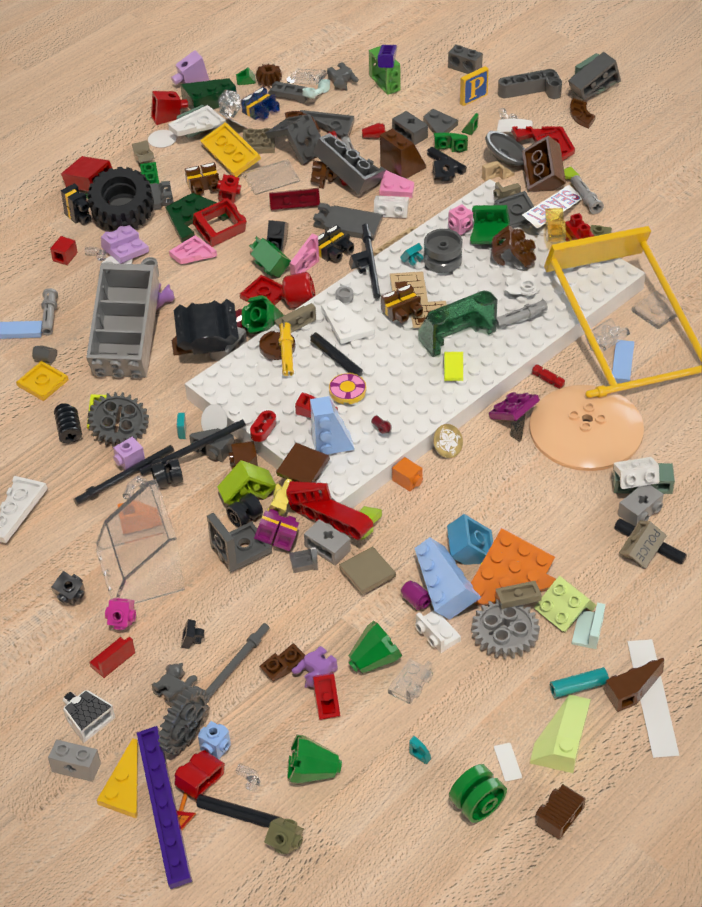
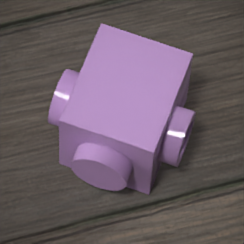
M133 437L113 447L115 463L118 466L121 465L125 470L145 459L143 447Z

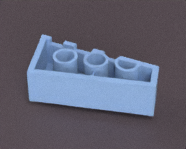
M429 537L414 548L435 612L450 620L481 598L473 589L470 581L463 575V571L455 564V560L445 546Z

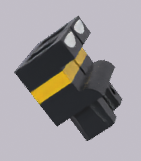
M75 183L62 189L61 196L64 214L75 224L78 222L83 224L90 222L92 219L88 210L90 206L86 193H79V188Z
M337 224L318 236L319 257L327 262L331 259L337 262L343 257L342 252L345 251L350 254L354 251V243L350 241V234H343L341 227Z

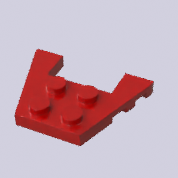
M513 126L511 129L516 141L533 138L536 143L546 136H550L560 144L562 161L575 154V147L562 126H542L541 129H533L532 126H526V129H518V126Z

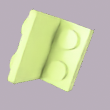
M558 576L543 595L542 601H539L534 608L561 631L566 632L585 608L593 611L597 605L561 576Z

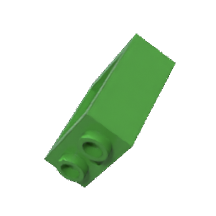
M379 46L369 50V76L389 95L401 90L400 63L395 59L393 68H379L378 54L381 48Z

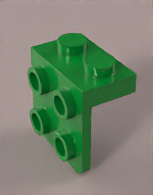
M473 205L474 227L470 243L492 244V238L502 229L509 226L510 219L507 205ZM505 239L499 241V244H502Z

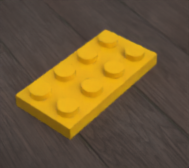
M226 122L200 140L202 145L235 177L261 160L260 155Z

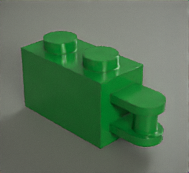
M256 236L254 243L249 245L253 249L251 255L255 258L254 262L260 267H264V272L268 275H275L280 278L290 265L291 260L272 242Z

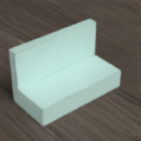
M597 603L595 612L586 610L581 612L576 622L572 639L573 645L597 649L606 604Z

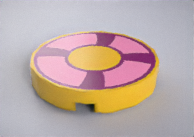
M340 374L335 376L329 384L330 396L340 404H344V402H349V404L357 403L365 397L366 382L357 374Z

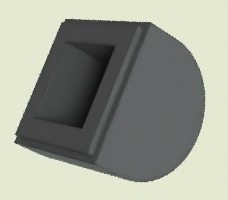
M43 345L33 347L32 357L35 360L52 364L56 359L58 350Z

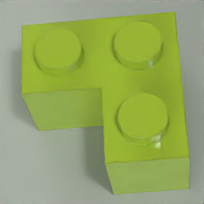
M240 460L217 488L224 503L230 505L235 501L239 502V499L248 493L266 499L275 489L276 484L269 470Z

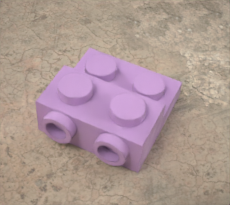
M130 225L120 226L117 230L105 232L101 236V248L119 263L149 252V246L139 239V233Z

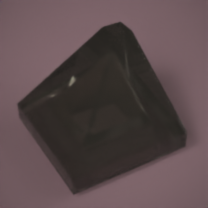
M526 414L511 422L510 436L519 442L522 441Z

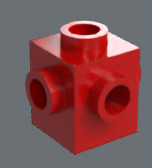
M223 174L222 180H219L217 190H219L218 200L228 198L232 203L235 202L236 194L240 195L242 186L239 185V177Z

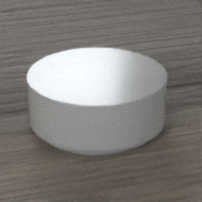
M342 286L336 290V300L342 303H348L353 300V290L350 287Z

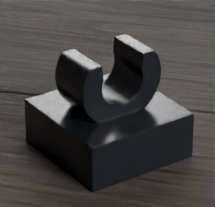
M367 250L350 256L349 265L351 270L357 268L359 274L366 272L365 268L368 267L370 257Z
M187 620L182 633L181 648L189 649L192 643L201 644L205 630L201 628L195 629V620Z

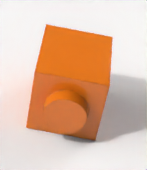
M404 457L392 467V481L410 492L422 483L423 468Z

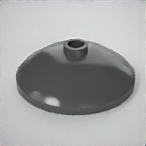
M499 131L488 132L485 137L487 147L499 162L515 166L524 165L522 150L525 148L518 141Z

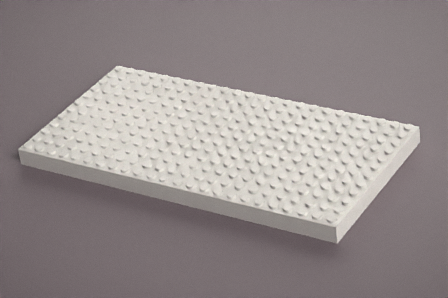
M489 179L374 256L381 296L392 291L390 273L423 271L428 302L446 301L448 312H443L441 317L449 319L450 326L438 327L439 322L435 321L431 327L413 328L411 314L404 323H400L398 320L392 322L381 310V297L375 299L373 296L369 266L365 268L366 272L359 274L356 268L300 306L312 303L316 307V321L291 333L295 338L296 344L295 352L292 354L294 370L292 376H290V371H288L289 376L282 375V360H270L260 353V338L270 331L280 332V328L275 324L186 382L187 400L201 411H204L211 404L220 405L226 412L227 426L243 419L246 426L231 433L242 443L253 441L250 435V427L260 413L266 410L273 411L276 414V426L266 440L262 442L254 441L256 453L278 469L295 443L315 450L312 440L311 418L297 415L295 411V403L300 394L304 392L316 398L327 396L331 398L329 393L331 380L340 374L349 373L310 341L311 334L319 333L363 369V375L360 377L366 382L365 397L357 403L349 404V402H344V404H340L331 398L335 407L338 408L339 416L343 419L347 430L351 434L355 450L328 454L330 460L315 481V483H327L331 499L353 509L392 479V467L406 457L415 462L434 448L433 437L439 426L451 424L459 429L532 374V369L536 364L544 365L585 334L555 271L546 272L544 269L551 245L566 242L563 238L565 224L553 218L538 229L532 223L514 228H521L525 233V239H532L536 245L533 251L536 260L533 266L528 268L512 254L510 249L505 250L503 254L501 253V258L505 261V265L497 264L492 256V244L470 243L473 229L460 235L463 239L462 264L454 271L447 273L432 271L426 267L424 259L419 262L417 258H414L417 262L414 266L410 265L409 260L403 263L400 256L405 250L417 243H420L423 248L419 253L424 258V238L429 232L436 229H450L448 227L449 210L461 204L471 211L473 205H494L496 199L494 198L493 190H495L496 182ZM621 258L562 269L590 329L644 289L646 273ZM524 271L534 276V283L537 287L535 294L530 296L522 294L513 295L505 291V288L508 287L506 277L520 279ZM339 287H350L353 290V300L343 304L375 329V335L340 344L321 309V304L335 301V292ZM541 300H545L548 310L534 315L533 318L522 319L500 329L494 323V318L521 309L526 304L531 305ZM444 352H463V381H444ZM378 415L383 420L389 421L392 425V430L389 433H380L378 428L371 423L372 418Z

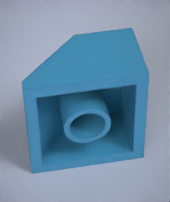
M463 514L447 525L450 555L454 560L464 565L480 564L493 544L492 530Z

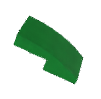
M434 133V148L438 150L451 148V152L468 151V136L457 133Z
M156 162L140 164L141 174L145 175L147 181L150 184H160Z

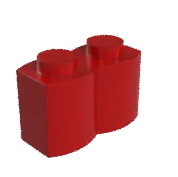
M205 750L198 754L195 753L188 763L184 766L181 765L176 770L174 775L175 786L196 799L223 776L225 763Z

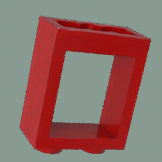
M228 198L193 214V225L211 247L245 232L247 221L245 216L239 213L236 205ZM226 213L234 225L216 233L207 221Z

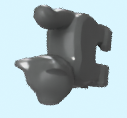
M343 62L337 65L340 68L338 70H335L333 67L327 68L328 79H332L334 86L338 89L347 91V81H359L358 77L352 72V69Z
M183 663L169 664L166 666V674L157 683L154 682L152 684V691L157 697L163 694L166 698L165 703L172 707V701H176L178 694L182 695L184 689L187 690L189 686H192L197 681V676H189L186 682H183L179 679L185 674Z

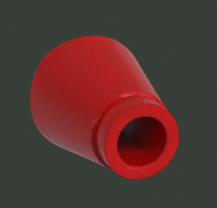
M380 122L362 128L363 138H380V135L386 132L384 123L380 124Z

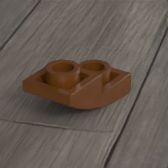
M293 643L280 655L274 653L259 667L272 681H275L291 673L292 669L304 659L305 654Z

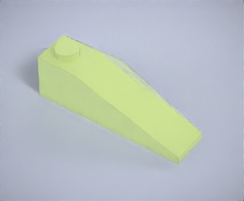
M569 694L534 743L530 764L574 773L591 699Z

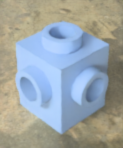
M210 721L198 734L200 751L205 750L218 759L231 746L229 730L222 724Z

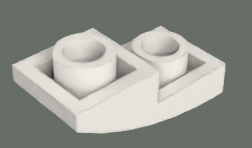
M501 119L498 121L497 131L512 135L511 129L513 126H518V129H526V126H533V122L525 119Z

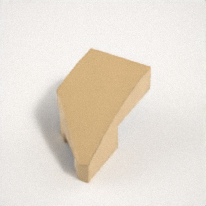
M498 161L482 165V179L485 182L496 177L504 180L515 175L512 170Z

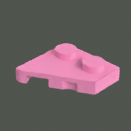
M195 235L170 250L169 255L179 264H185L216 257L217 251Z

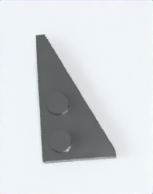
M300 110L305 114H310L319 127L330 132L335 131L336 135L342 138L345 136L349 137L354 124V116Z

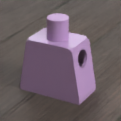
M196 50L176 64L178 73L171 77L175 85L181 82L184 84L209 81L203 58Z

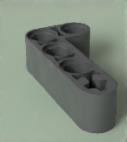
M553 69L513 75L498 80V96L505 99L544 91L551 99L561 97L562 80Z

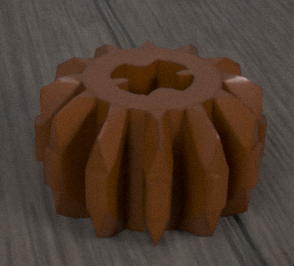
M262 64L256 71L257 82L263 87L268 86L270 88L274 82L282 80V72L279 66H275V64Z

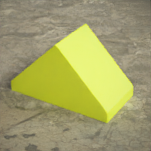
M444 352V381H463V352Z

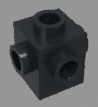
M440 157L439 160L432 162L434 179L450 181L455 176V173H457V163H454V159Z
M62 571L51 586L53 593L57 595L56 598L64 604L70 603L74 605L85 594L83 580L77 575L73 574L71 576L65 571Z

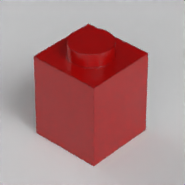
M60 236L50 248L53 262L67 266L78 253L76 241Z

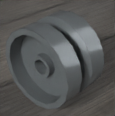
M436 229L429 232L424 238V263L426 267L438 273H447L459 268L462 264L463 243L460 234L450 229Z

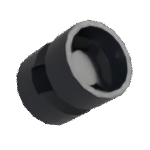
M177 458L167 460L165 464L159 462L150 465L157 489L168 486V483L174 485L183 482V475Z
M248 493L241 497L239 502L235 501L227 506L226 513L232 524L239 528L249 523L250 519L254 520L261 516L263 508L257 497L252 493Z

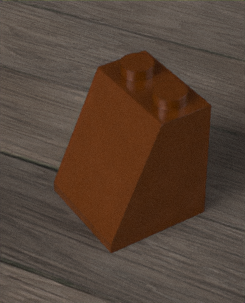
M393 128L380 135V166L386 169V171L407 179L426 168V164L416 146Z

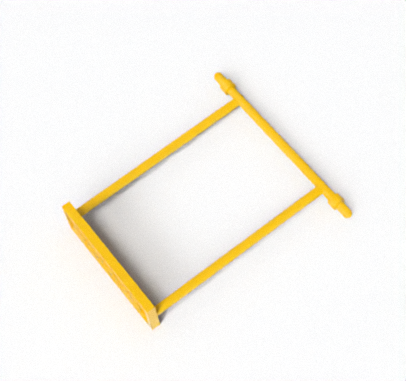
M649 226L553 244L547 256L544 269L546 272L555 271L610 385L606 387L604 385L597 386L595 389L586 391L585 395L587 398L596 396L600 398L609 393L702 373V365L617 384L562 269L641 254L644 251L702 363V347L647 243L651 233Z

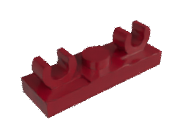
M319 188L269 193L271 210L317 206L320 204Z

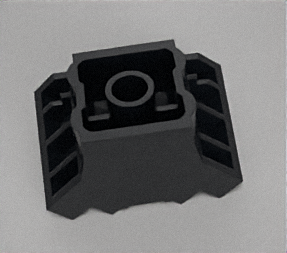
M228 299L224 300L221 304L215 300L203 304L191 303L187 308L179 304L173 310L177 346L184 350H192L194 355L225 351L227 345H233L239 339L235 304Z

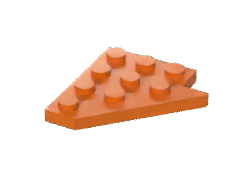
M501 528L471 581L473 589L481 596L474 603L480 607L482 605L487 606L488 601L495 604L497 588L536 581L540 592L548 590L556 580V578L547 574L555 556Z

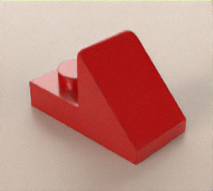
M334 672L312 676L319 720L341 716Z

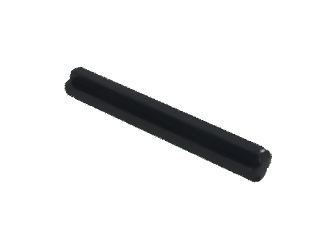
M319 333L311 334L310 341L345 370L358 376L363 375L362 368Z
M618 519L614 528L630 536L636 526L623 519ZM664 541L657 551L679 564H683L687 557L686 553Z
M200 794L196 801L199 808L268 828L271 821L280 818V816Z

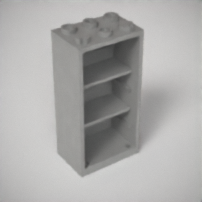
M101 263L86 356L93 375L98 377L114 376L116 378L124 376L136 379L147 377L160 285L154 265Z

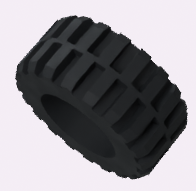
M117 167V169L110 168L107 172L103 171L100 173L99 177L96 176L93 183L90 184L87 197L92 216L98 225L105 227L106 230L111 231L113 229L115 231L120 226L128 225L137 229L138 225H143L146 219L150 218L151 212L154 209V199L151 185L141 172L133 171L129 167H126V169H123V167ZM118 194H131L135 196L124 205L115 206L107 203Z

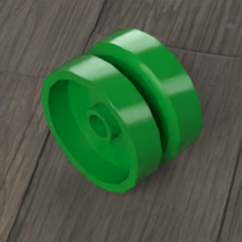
M478 764L465 771L456 780L449 792V799L458 809H462V813L472 823H478L490 816L501 805L507 794V788L498 778H494V774L484 764Z

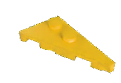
M132 738L97 799L98 805L133 818L138 816L137 739Z

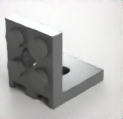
M310 114L286 118L265 133L267 138L287 136L300 164H305L316 156L313 154L318 139L321 137ZM305 138L309 141L308 146L305 145Z
M214 512L207 515L211 547L218 551L221 561L227 563L230 573L272 552L270 544L254 539L257 527L252 521L228 532ZM243 543L250 544L247 547L240 546Z

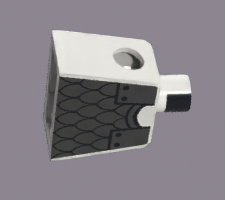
M88 690L83 691L78 696L73 692H68L63 698V702L66 704L63 708L65 718L83 743L115 719L113 706Z

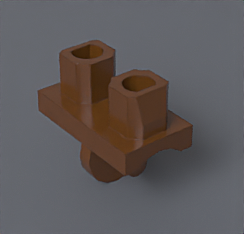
M313 160L310 182L319 183V188L324 189L325 178L332 181L338 175L329 167L327 168V165L322 161Z

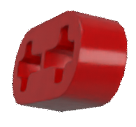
M266 410L261 412L250 427V435L253 441L262 442L270 435L277 424L276 414L273 411Z

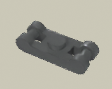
M276 81L268 91V94L271 98H276V96L298 100L299 103L304 104L307 98L303 96V88L308 87Z

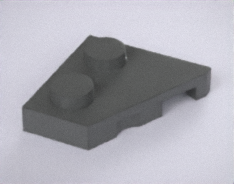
M431 109L423 116V122L435 133H449L458 126L457 119L435 109Z

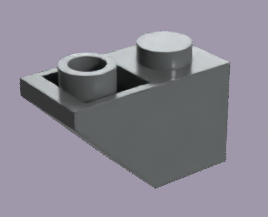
M216 428L191 433L189 435L190 444L221 429ZM228 434L195 451L207 455L211 459L223 462L229 456V452H232L231 444H235L234 435Z

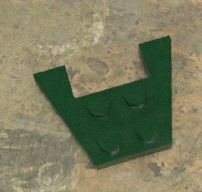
M191 193L165 207L166 213L172 225H174L181 243L195 236L194 231L188 227L193 224V214L217 202ZM224 213L218 216V218L225 221L229 219V216Z

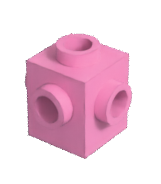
M463 204L449 210L448 227L460 235L473 229V212Z

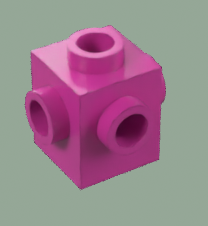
M123 598L110 599L109 607H106L105 610L107 625H113V629L125 630L126 627L132 625L136 619V610H134L135 600Z

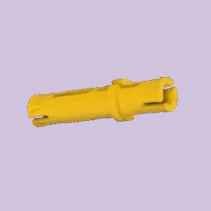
M284 322L285 327H283V323L279 325L282 375L289 376L288 371H290V376H292L294 370L291 324Z

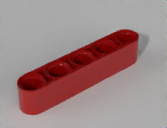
M332 499L290 505L296 513L316 522L320 519L324 523L330 524L337 531L357 540H360L374 526L373 521L368 515Z

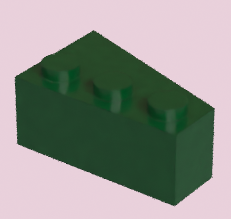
M230 78L180 84L182 100L187 99L190 110L200 105H208L214 110L237 102L236 86Z

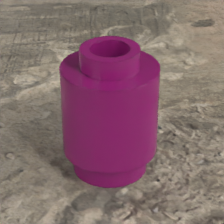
M410 580L401 588L403 598L415 609L421 610L429 606L431 602L429 592L417 582Z

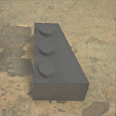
M602 52L577 74L573 75L568 82L571 91L584 100L598 93L599 89L603 87L607 89L610 87V84L621 82L616 60L607 53Z

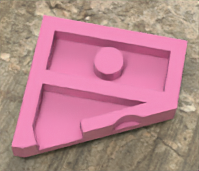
M385 171L380 185V196L413 197V181Z
M311 234L290 262L291 275L306 272L319 262L317 235Z

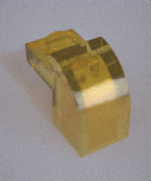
M546 208V241H565L566 227L563 218V208Z

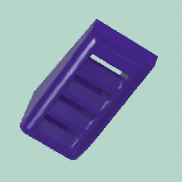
M381 45L378 54L379 68L394 67L397 45Z

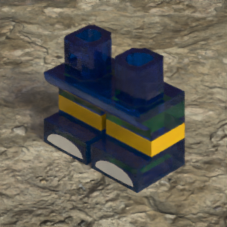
M264 87L241 99L242 113L255 120L258 118L266 119L271 110L273 112L280 110V104L276 101L275 94L269 95Z

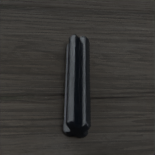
M430 147L427 150V155L435 160H439L440 157L453 159L434 147ZM454 159V163H457V172L461 175L466 173L467 167Z

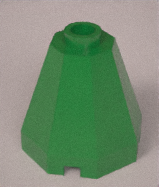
M262 295L251 297L247 301L250 303L242 309V325L248 328L249 333L258 334L274 326V321L284 316V314L267 297Z
M373 620L367 625L349 653L350 661L348 663L355 672L359 670L363 674L395 662L403 655L395 644L393 645L388 634Z
M296 734L291 746L293 753L292 756L289 755L287 778L289 782L304 783L334 778L336 773H340L342 760L339 759L337 753L304 735Z

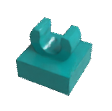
M417 243L405 250L400 258L403 263L409 260L410 265L414 266L417 263L414 258H417L419 262L424 259L423 255L419 253L423 248L420 243Z

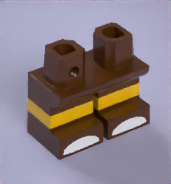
M215 162L200 165V167L185 168L186 183L191 193L201 195L204 193V190L219 191L217 190L219 174L217 173Z
M411 284L381 296V310L392 322L398 320L400 323H404L409 319L410 314L416 317L423 314L421 297L416 296Z

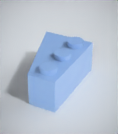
M327 396L310 399L312 440L315 450L327 455L355 450L351 434L347 430L343 419L339 416L331 398Z

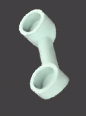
M318 80V89L316 90L310 87L303 88V96L315 99L316 96L326 93L330 89V80Z

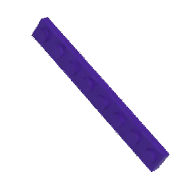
M154 726L137 732V738L167 882L170 889L193 881L165 753L159 747L160 742H158L160 735L158 733L160 730L158 726Z

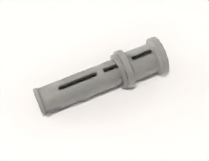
M579 175L573 176L571 184L583 197V203L589 207L592 214L600 213L604 208L603 202L598 200L596 193L589 190Z
M47 288L42 293L44 300L41 303L43 309L41 332L46 336L53 333L54 311L57 309L56 299L58 298V292L52 288Z

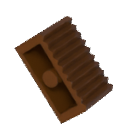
M562 784L559 789L555 788L551 792L548 803L546 805L542 804L537 810V826L553 837H556L557 840H560L585 808L586 798Z

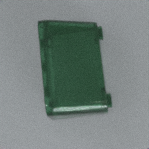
M484 290L430 311L418 330L419 341L431 356L435 357L441 354L440 346L444 345L443 338L470 327L475 332H478L479 329H484L488 335L496 332L498 299L491 292Z

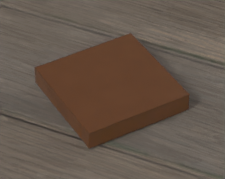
M295 443L277 469L276 474L279 477L291 479L294 482L315 483L330 457L327 454Z

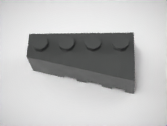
M330 133L318 139L313 154L357 194L380 184L386 171L383 167L378 168L373 165L374 161L366 160L359 156L360 152L347 148L346 143Z

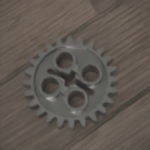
M114 392V396L111 397L107 393L106 398L100 396L99 401L94 400V405L90 406L87 417L89 431H93V437L98 436V441L104 439L105 445L112 442V447L116 443L120 444L131 437L137 441V438L142 439L143 434H146L149 415H147V408H143V403L137 404L138 398L131 400V394L128 397H124V392L120 396ZM122 407L118 432L115 433L118 408Z
M195 685L193 687L189 686L187 690H183L182 695L178 694L176 701H172V707L167 709L168 714L163 716L165 721L160 725L162 730L158 733L160 735L158 742H160L159 747L172 755H175V753L179 754L180 750L184 751L186 745L189 746L191 740L195 739L196 732H200V725L204 724L203 718L207 716L205 711L209 708L207 705L209 694L205 690Z

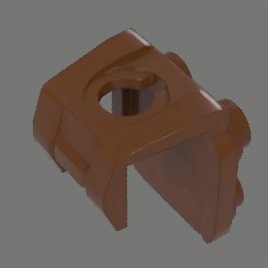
M507 226L492 238V256L497 264L504 266L505 261L501 258V253L503 254L505 250L510 249L512 254L528 268L532 267L536 260L533 252L536 245L532 239H525V233L521 228L513 229L511 226ZM506 239L501 245L499 244V241Z

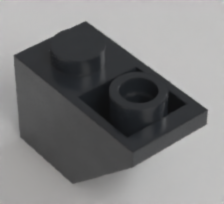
M268 220L267 240L284 253L289 223Z

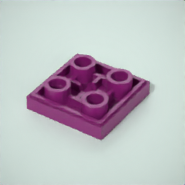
M511 392L506 395L504 401L495 404L494 409L488 414L490 419L516 421L538 403L540 399L536 394H516V392Z

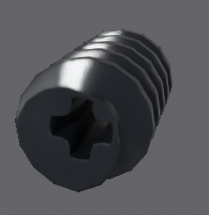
M67 403L57 405L54 409L59 441L62 443L78 441L82 437L78 410Z

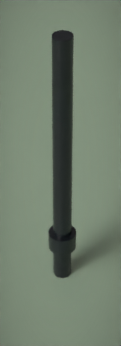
M363 224L362 240L370 256L368 266L373 296L375 299H378L381 295L372 247L373 237L369 225Z
M243 419L174 453L161 459L159 457L153 460V463L139 470L142 476L151 472L150 465L159 462L165 464L167 460L179 459L245 427V421Z
M169 445L95 487L91 486L86 489L85 493L73 499L75 504L79 505L88 499H94L99 496L100 492L140 471L139 469L153 463V460L159 457L161 459L174 452L173 446Z

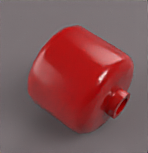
M308 272L287 275L283 278L281 296L286 300L290 308H298L316 296L314 283Z

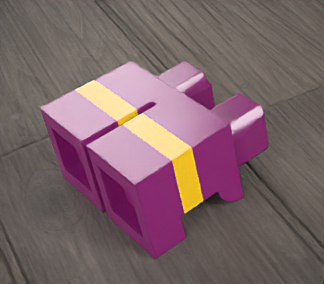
M265 510L254 539L271 544L275 532H277L273 546L290 551L299 522H296V518L292 516H286V518L280 516L276 510Z

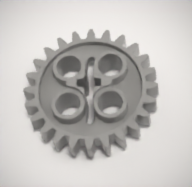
M496 599V604L488 601V607L482 605L481 611L477 610L476 616H473L472 637L475 638V644H480L481 650L487 648L488 655L495 652L496 658L499 654H503L504 659H506L507 654H510L512 658H515V653L523 656V649L530 652V646L534 647L536 640H538L540 631L539 619H535V612L530 613V607L523 608V605L501 609L498 599Z

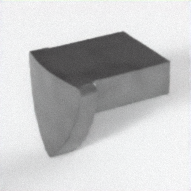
M316 546L309 547L308 550L289 553L293 573L318 570Z

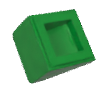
M249 67L236 74L238 85L256 83L255 74Z
M475 113L461 131L462 133L472 135L478 127V113Z

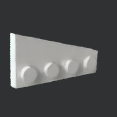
M18 476L13 477V485L11 488H8L7 498L0 506V542L7 543L48 489L46 483Z

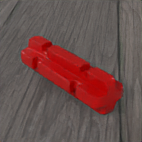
M538 364L533 367L532 374L535 376H540L541 379L551 385L554 384L559 389L565 385V379L546 368L543 369Z

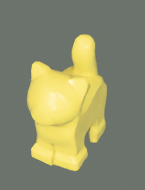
M286 479L283 487L280 484H276L273 492L274 498L267 511L269 509L276 510L280 516L286 512L289 502L286 490L290 481H292L291 479Z

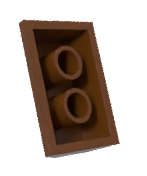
M546 136L522 150L527 189L529 191H553L566 184L561 149L558 142L550 136Z

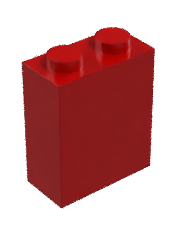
M81 156L65 169L61 176L66 187L75 183L79 190L89 191L88 188L93 183L95 177H99V174L103 171L107 172L112 166L109 160Z

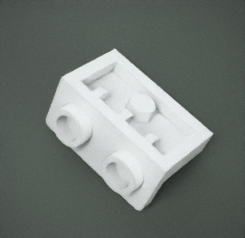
M376 196L374 199V213L383 214V217L407 218L409 197Z
M652 457L614 463V471L620 477V487L622 489L658 484L660 482L659 465Z
M433 610L425 616L420 612L416 614L415 627L420 634H424L429 644L440 653L461 641V636L439 613Z

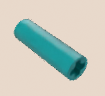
M602 667L551 681L549 685L552 696L559 698L605 685L609 677L606 669Z

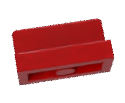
M119 637L89 662L90 667L103 678L107 677L135 654L133 639L128 637L124 640L122 637Z

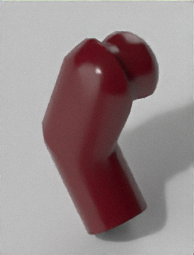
M378 415L372 418L371 423L378 428L380 433L385 434L392 430V425L389 421L383 420Z

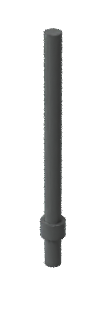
M263 623L255 633H252L247 638V643L205 690L209 694L208 699L212 697L247 654L260 644L261 638L270 629L266 623Z

